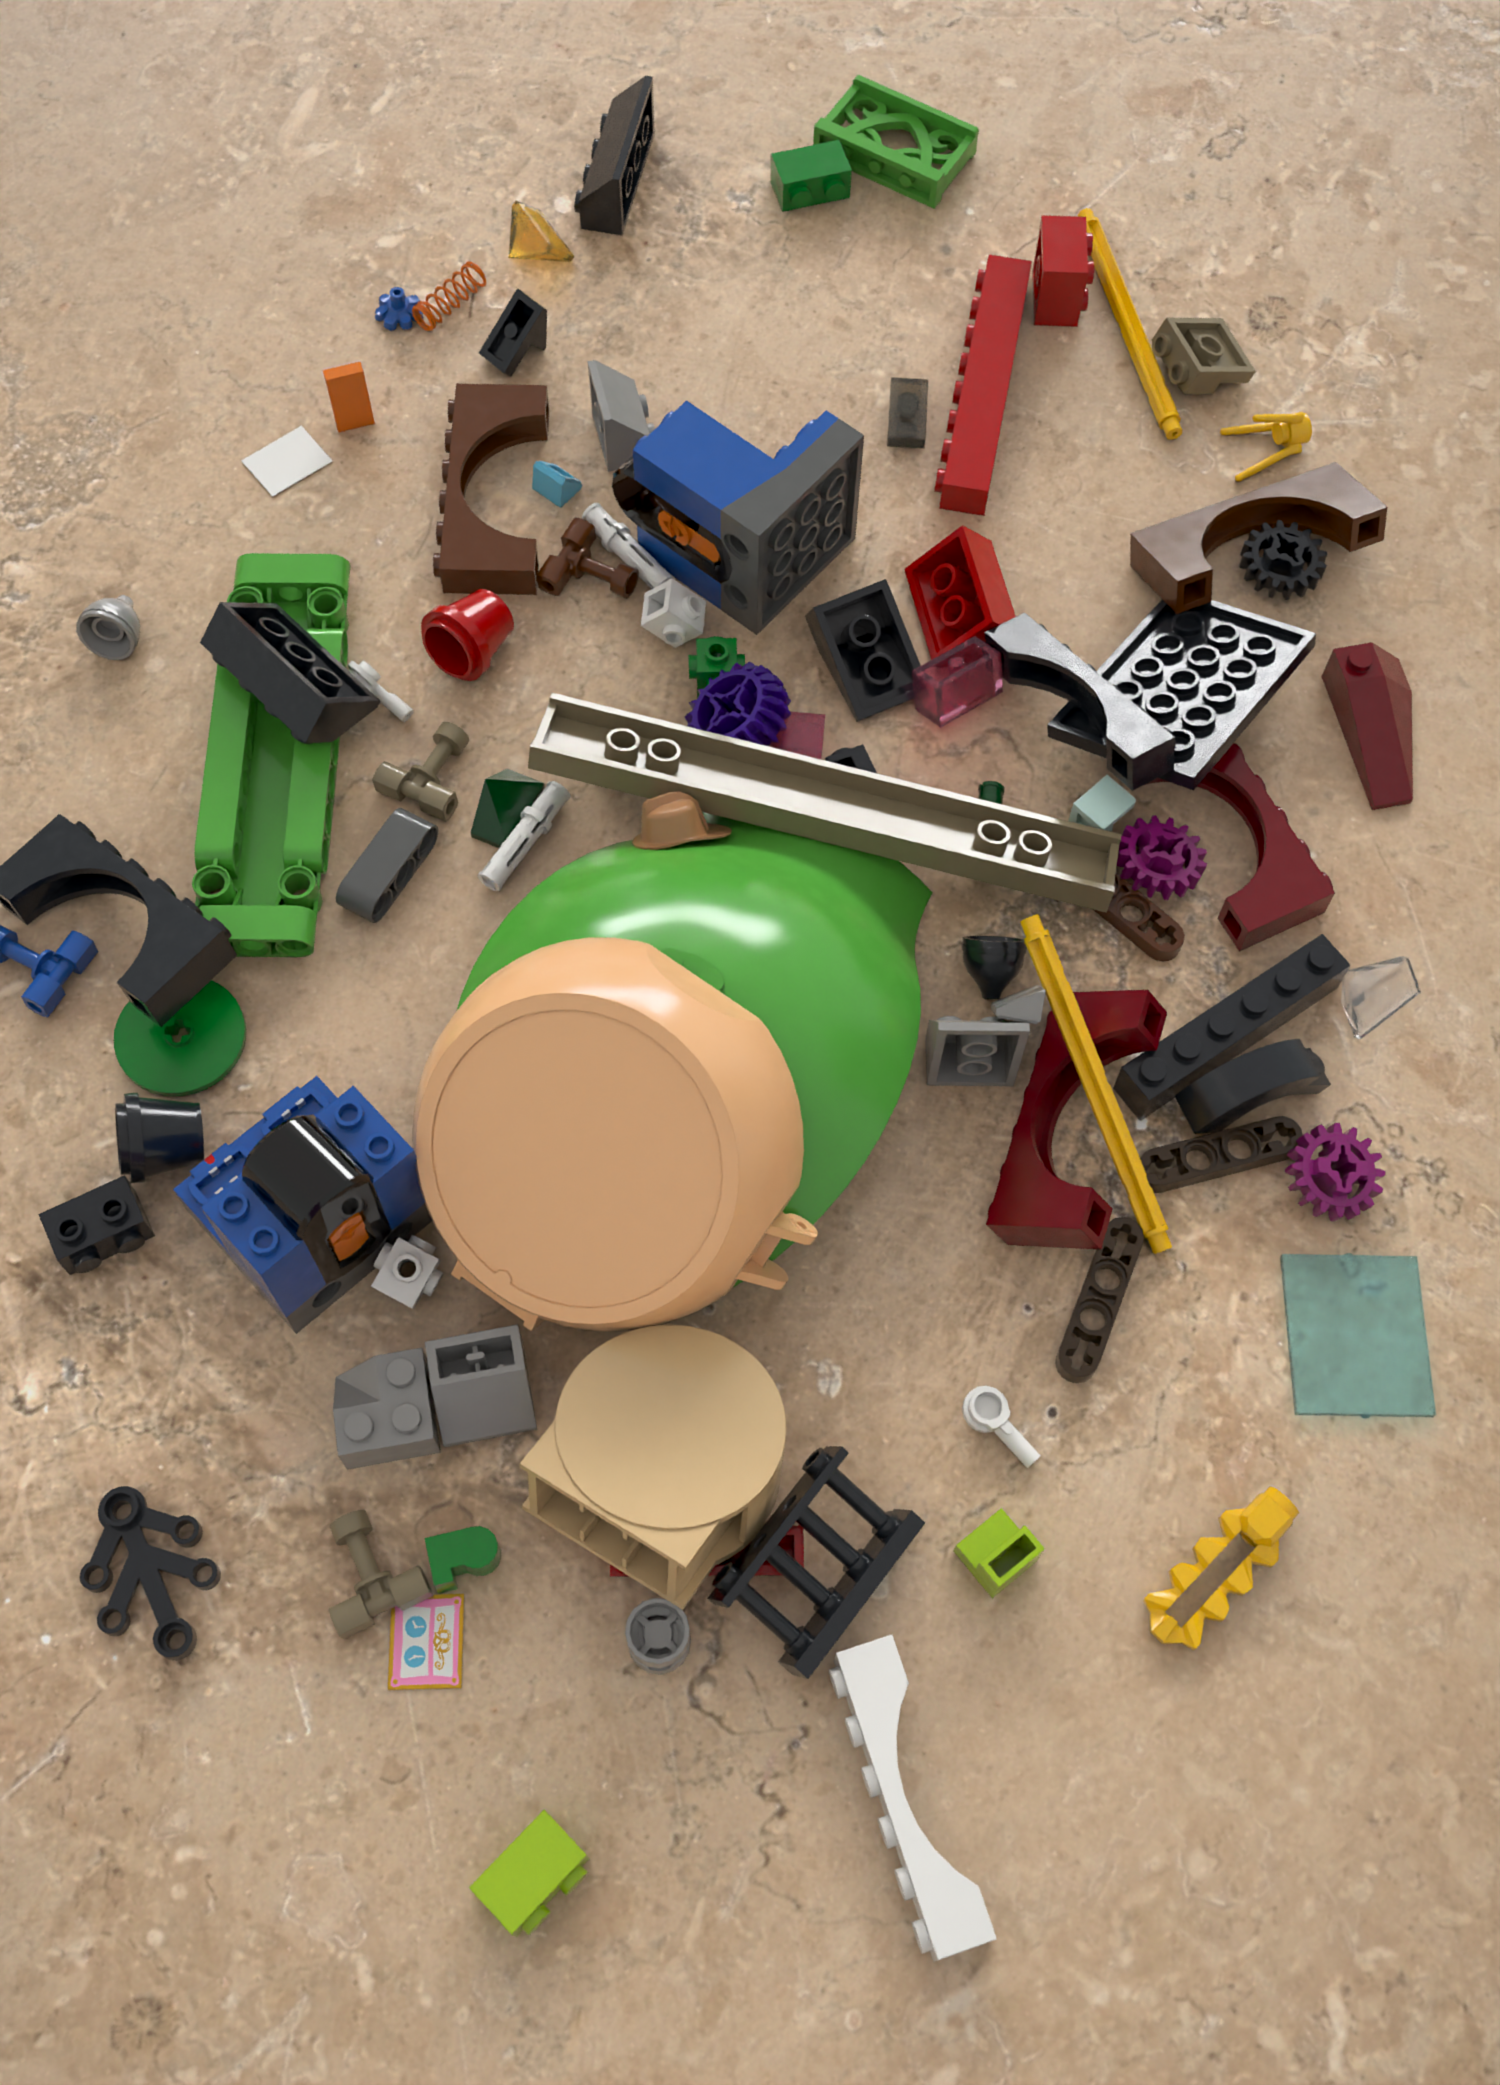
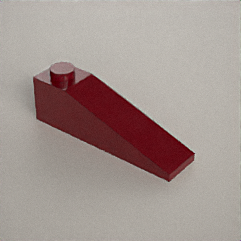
M1372 642L1335 648L1321 677L1372 810L1410 804L1413 800L1412 691L1401 663L1397 657Z

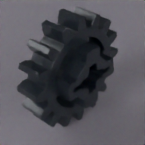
M1277 520L1275 528H1271L1265 522L1262 523L1259 532L1252 530L1248 540H1245L1240 553L1242 558L1239 567L1247 569L1244 576L1245 581L1254 579L1257 581L1254 588L1255 591L1258 592L1264 587L1269 589V598H1273L1276 592H1281L1283 598L1289 600L1291 593L1294 591L1299 597H1304L1307 588L1314 590L1317 587L1319 579H1322L1327 565L1324 562L1328 554L1327 551L1320 550L1323 541L1321 539L1311 540L1309 538L1312 532L1310 528L1303 532L1298 531L1297 522H1293L1290 528L1284 527L1282 520ZM1263 549V556L1259 557V551ZM1307 562L1308 568L1304 571L1303 566Z

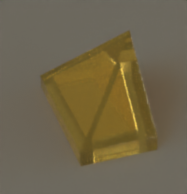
M515 200L511 211L509 258L571 262L575 256L541 210Z

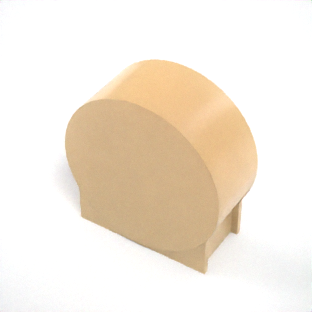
M657 1325L620 1334L593 1350L575 1368L562 1390L554 1422L520 1462V1468L528 1472L529 1497L522 1504V1509L683 1610L714 1566L733 1557L744 1549L756 1537L772 1513L779 1492L786 1438V1416L779 1390L767 1370L752 1354L734 1341L717 1333L691 1326Z

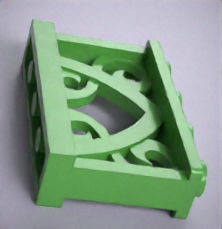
M857 75L853 80L852 86L825 118L821 117L814 125L813 145L840 140L852 172L935 209L941 201L944 191L968 160L972 159L976 154L979 129L974 125L868 78ZM855 109L863 111L862 120L854 114L853 111ZM846 120L851 124L847 127H842ZM893 129L906 130L913 136L918 149L901 148L893 150L882 145L880 135L877 132ZM947 150H950V151L953 152V153H949V154H937V153H943V152H945V151H947ZM932 163L941 164L943 166L940 170L932 167Z

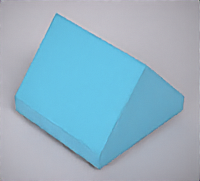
M539 460L533 466L532 489L560 508L583 486L580 480L556 464Z

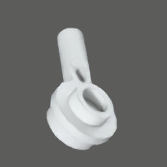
M363 660L358 665L351 661L348 664L350 668L348 671L402 722H406L412 716L414 710L396 694L388 693L377 683L381 676L367 662Z
M979 1386L968 1393L963 1401L962 1412L965 1421L971 1428L982 1433L994 1432L1026 1468L1041 1456L1008 1420L1011 1411L1003 1393L990 1386Z

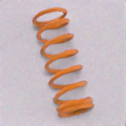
M470 261L466 262V264L462 265L461 272L456 271L453 273L452 279L444 280L443 287H436L434 294H428L425 301H420L413 306V317L421 328L426 331H433L436 328V322L442 323L443 321L440 312L432 304L428 303L430 297H435L438 307L444 314L451 315L450 306L443 298L437 295L438 290L442 289L447 300L453 307L460 308V301L457 296L446 288L448 282H452L456 293L461 299L469 300L467 290L458 281H455L456 275H461L463 283L472 293L478 292L477 286H486L485 274L477 264ZM468 267L474 269L483 279L482 284L472 277ZM465 277L472 283L475 290L469 286ZM457 286H459V287L462 289V291L464 292V294L466 295V297H464V296L460 293V291L458 290ZM448 293L455 299L457 305L450 299ZM439 300L446 306L448 312L441 306ZM431 309H433V310L435 311V313L438 315L439 319H437V318L434 316V314L432 313ZM420 311L427 317L430 325L423 320Z

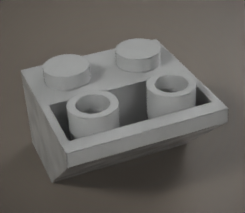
M518 1324L425 1342L431 1389L444 1447L537 1430L524 1344Z

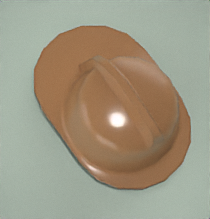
M680 791L669 792L647 799L643 803L641 833L633 839L632 845L639 849H663L690 841L722 838L730 835L732 829L723 825L707 823L698 801L691 795Z

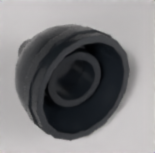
M964 936L961 943L964 965L967 972L979 986L982 998L1000 999L1005 987L1018 975L1023 966L1024 956L1027 951L1024 940L1002 936Z

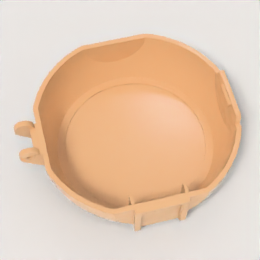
M590 937L567 940L541 947L517 958L492 974L469 995L450 1019L428 1056L415 1099L412 1140L413 1149L417 1157L416 1172L426 1208L445 1244L457 1258L451 1275L459 1281L466 1279L524 1320L523 1326L531 1332L545 1320L565 1327L590 1331H628L648 1326L664 1325L696 1313L716 1302L731 1291L737 1280L775 1290L783 1289L789 1278L787 1273L778 1264L768 1260L780 1240L783 1238L803 1245H811L818 1236L816 1228L809 1221L799 1215L785 1214L783 1212L800 1184L804 1139L798 1095L792 1075L780 1048L760 1018L650 944L621 938Z

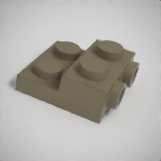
M1166 318L1151 340L1154 355L1161 357L1169 369L1168 376L1173 384H1177L1184 394H1213L1220 383H1248L1256 372L1223 318Z

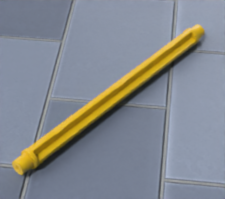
M1085 208L1077 216L1086 217L1087 233H1093L1091 257L1094 261V267L1115 319L1121 328L1122 336L1143 388L1148 395L1149 403L1158 426L1164 430L1167 439L1174 440L1183 433L1179 423L1181 420L1169 389L1166 387L1165 379L1100 220L1094 216L1092 209Z
M1039 914L1025 918L1020 921L1026 936L1023 939L1024 943L1027 946L1041 984L1046 990L1045 994L1121 1183L1125 1187L1137 1223L1142 1228L1144 1238H1147L1153 1254L1170 1249L1172 1244L1166 1232L1169 1229L1168 1225L1165 1222L1155 1194L1149 1185L1146 1172L1111 1085L1107 1081L1105 1070L1078 1003L1063 972L1064 969L1050 937L1049 930L1044 929Z

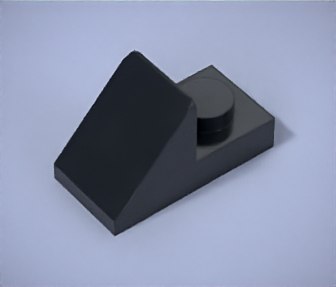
M517 288L480 349L479 354L500 371L512 376L530 345L542 350L546 349L547 309Z

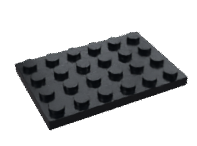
M1161 600L1096 672L1110 684L1116 685L1122 694L1134 704L1141 706L1158 724L1171 731L1176 741L1174 770L1158 778L1194 791L1315 647L1316 633L1214 600L1178 614ZM1068 701L1047 724L1048 737L1107 759L1105 740L1095 722L1083 710Z

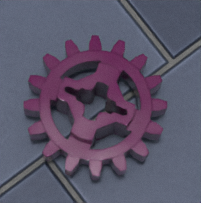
M1152 815L1148 824L1142 818H1137L1133 827L1129 825L1125 827L1119 844L1117 866L1124 867L1120 875L1121 879L1132 878L1134 880L1131 888L1134 891L1144 887L1147 889L1146 893L1149 898L1153 897L1155 891L1161 892L1164 900H1169L1174 891L1176 895L1182 898L1185 896L1188 888L1192 890L1196 888L1207 866V863L1203 861L1207 851L1203 848H1196L1201 838L1199 836L1189 837L1186 834L1189 826L1186 824L1178 829L1174 827L1173 818L1169 817L1164 824L1160 823L1156 815ZM1136 845H1137L1138 848H1139L1138 851H1137V853H1136V850H1135V846H1136Z
M1340 1123L1332 1124L1327 1130L1322 1124L1310 1130V1134L1306 1132L1296 1140L1298 1146L1288 1151L1287 1156L1294 1160L1295 1163L1286 1167L1285 1173L1295 1176L1296 1179L1295 1182L1288 1186L1289 1191L1300 1190L1303 1196L1299 1199L1298 1204L1303 1206L1309 1202L1314 1205L1313 1216L1315 1217L1328 1211L1330 1221L1335 1222L1342 1218L1343 1215L1348 1220L1360 1214V1210L1364 1212L1374 1205L1372 1198L1383 1192V1188L1375 1183V1181L1386 1176V1171L1375 1168L1374 1165L1375 1162L1382 1158L1381 1153H1369L1367 1148L1371 1145L1372 1140L1367 1138L1361 1142L1356 1139L1357 1128L1352 1127L1343 1134ZM1323 1146V1150L1318 1152V1158L1311 1160L1315 1149ZM1359 1184L1354 1196L1348 1199V1194L1352 1192V1186Z

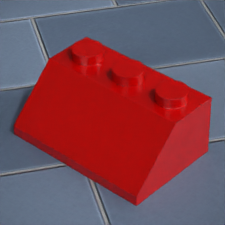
M963 525L904 569L932 663L936 666L986 658L985 632L1016 617L992 541Z

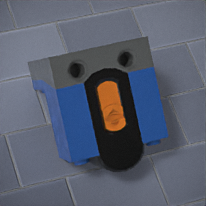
M686 400L678 409L669 412L663 418L661 424L648 436H643L634 446L633 455L613 473L612 489L620 508L637 525L638 543L677 580L758 635L856 538L864 435L826 410L816 420L813 419L808 422L795 436V440L789 446L781 447L773 459Z
M315 1076L302 1088L295 1087L262 1113L264 1118L231 1144L224 1143L190 1170L191 1175L173 1189L185 1209L296 1334L375 1269L373 1265L386 1242L394 1246L398 1237L408 1242L412 1235L415 1236L432 1222L418 1182L416 1172L417 1157L414 1149L354 1085L337 1098L318 1076Z

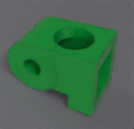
M482 1526L468 1527L425 1538L433 1584L439 1594L458 1589L455 1576L466 1573L475 1576H485L492 1573L498 1567L501 1560V1548L495 1535L489 1529Z

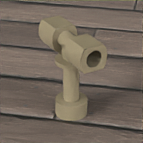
M442 722L433 735V740L437 746L423 766L413 765L407 771L384 761L378 767L372 779L375 790L400 802L407 796L419 802L421 811L445 822L448 821L458 806V799L455 791L440 785L436 775L450 754L459 756L469 743V737L466 732L451 722Z
M365 1510L350 1512L330 1524L329 1527L338 1546L348 1545L362 1580L354 1587L356 1596L329 1608L331 1619L341 1638L346 1639L375 1625L373 1617L395 1606L404 1611L434 1596L426 1575L419 1565L395 1577H392L390 1571H379L365 1537L373 1530Z

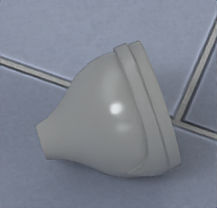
M121 595L118 598H103L91 603L84 609L76 623V632L80 641L96 655L109 660H122L129 657L137 647L140 636V621L133 609L132 599Z

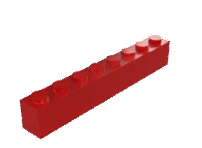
M989 254L986 270H978L975 292H981L980 297L973 296L969 319L975 320V325L967 324L964 347H968L970 350L969 353H961L958 375L964 376V380H956L952 404H959L958 410L950 409L946 432L953 434L951 440L944 439L940 462L947 463L946 469L938 468L934 492L941 493L939 509L981 516L985 515L1032 261Z

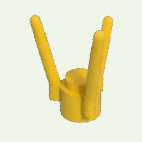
M1303 412L1292 414H1256L1252 418L1253 421L1264 423L1222 428L1220 430L1221 435L1272 431L1274 442L1285 447L1237 474L1235 480L1240 482L1289 455L1301 453V444L1308 443L1312 436V424L1308 415Z

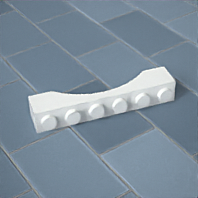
M891 1634L837 1652L834 1658L836 1667L829 1669V1675L837 1698L846 1696L852 1716L845 1718V1723L853 1747L862 1746L868 1766L861 1768L870 1798L879 1796L885 1816L878 1818L884 1843L887 1849L896 1847L902 1865L901 1868L895 1869V1875L904 1901L913 1899L919 1920L913 1921L912 1927L921 1953L930 1951L933 1962L996 1940L997 1938L979 1886L957 1872L934 1849L918 1826L906 1800L898 1769L896 1736L900 1708L909 1682L893 1635Z

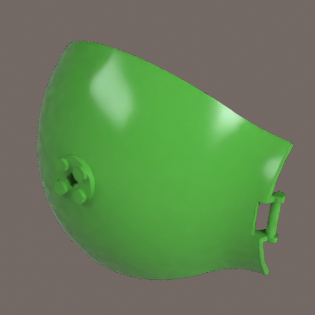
M705 812L702 813L707 823L727 826L732 829L731 834L722 838L690 841L656 850L635 848L632 845L633 840L615 843L587 853L563 866L533 888L510 911L486 943L471 970L461 994L457 1010L469 995L492 974L517 958L541 947L567 940L590 937L621 938L652 945L760 1018L780 1048L792 1075L798 1095L804 1139L800 1184L783 1212L785 1214L799 1215L813 1225L846 1189L865 1163L897 1105L909 1074L918 1040L921 1017V994L915 961V942L920 919L933 892L898 860ZM782 1238L768 1260H775L795 1242ZM737 1280V1282H736V1284L734 1285V1287L737 1286L738 1284L742 1283L743 1281H742V1280Z

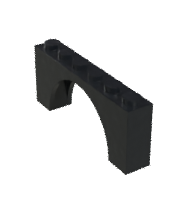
M61 814L57 815L0 866V904L26 925L30 924L44 912L63 902L92 894L123 895L133 898L147 907L148 927L143 946L133 964L117 981V984L131 1004L160 1027L166 1024L237 956L228 941L232 936L230 931L218 919L212 917L208 921L203 917L202 911L190 899L185 897L179 900L176 898V894L167 883L160 878L154 881L151 880L145 869L134 859L130 858L127 862L123 860L120 852L109 841L104 839L101 843L98 842L93 832L81 821L73 824Z

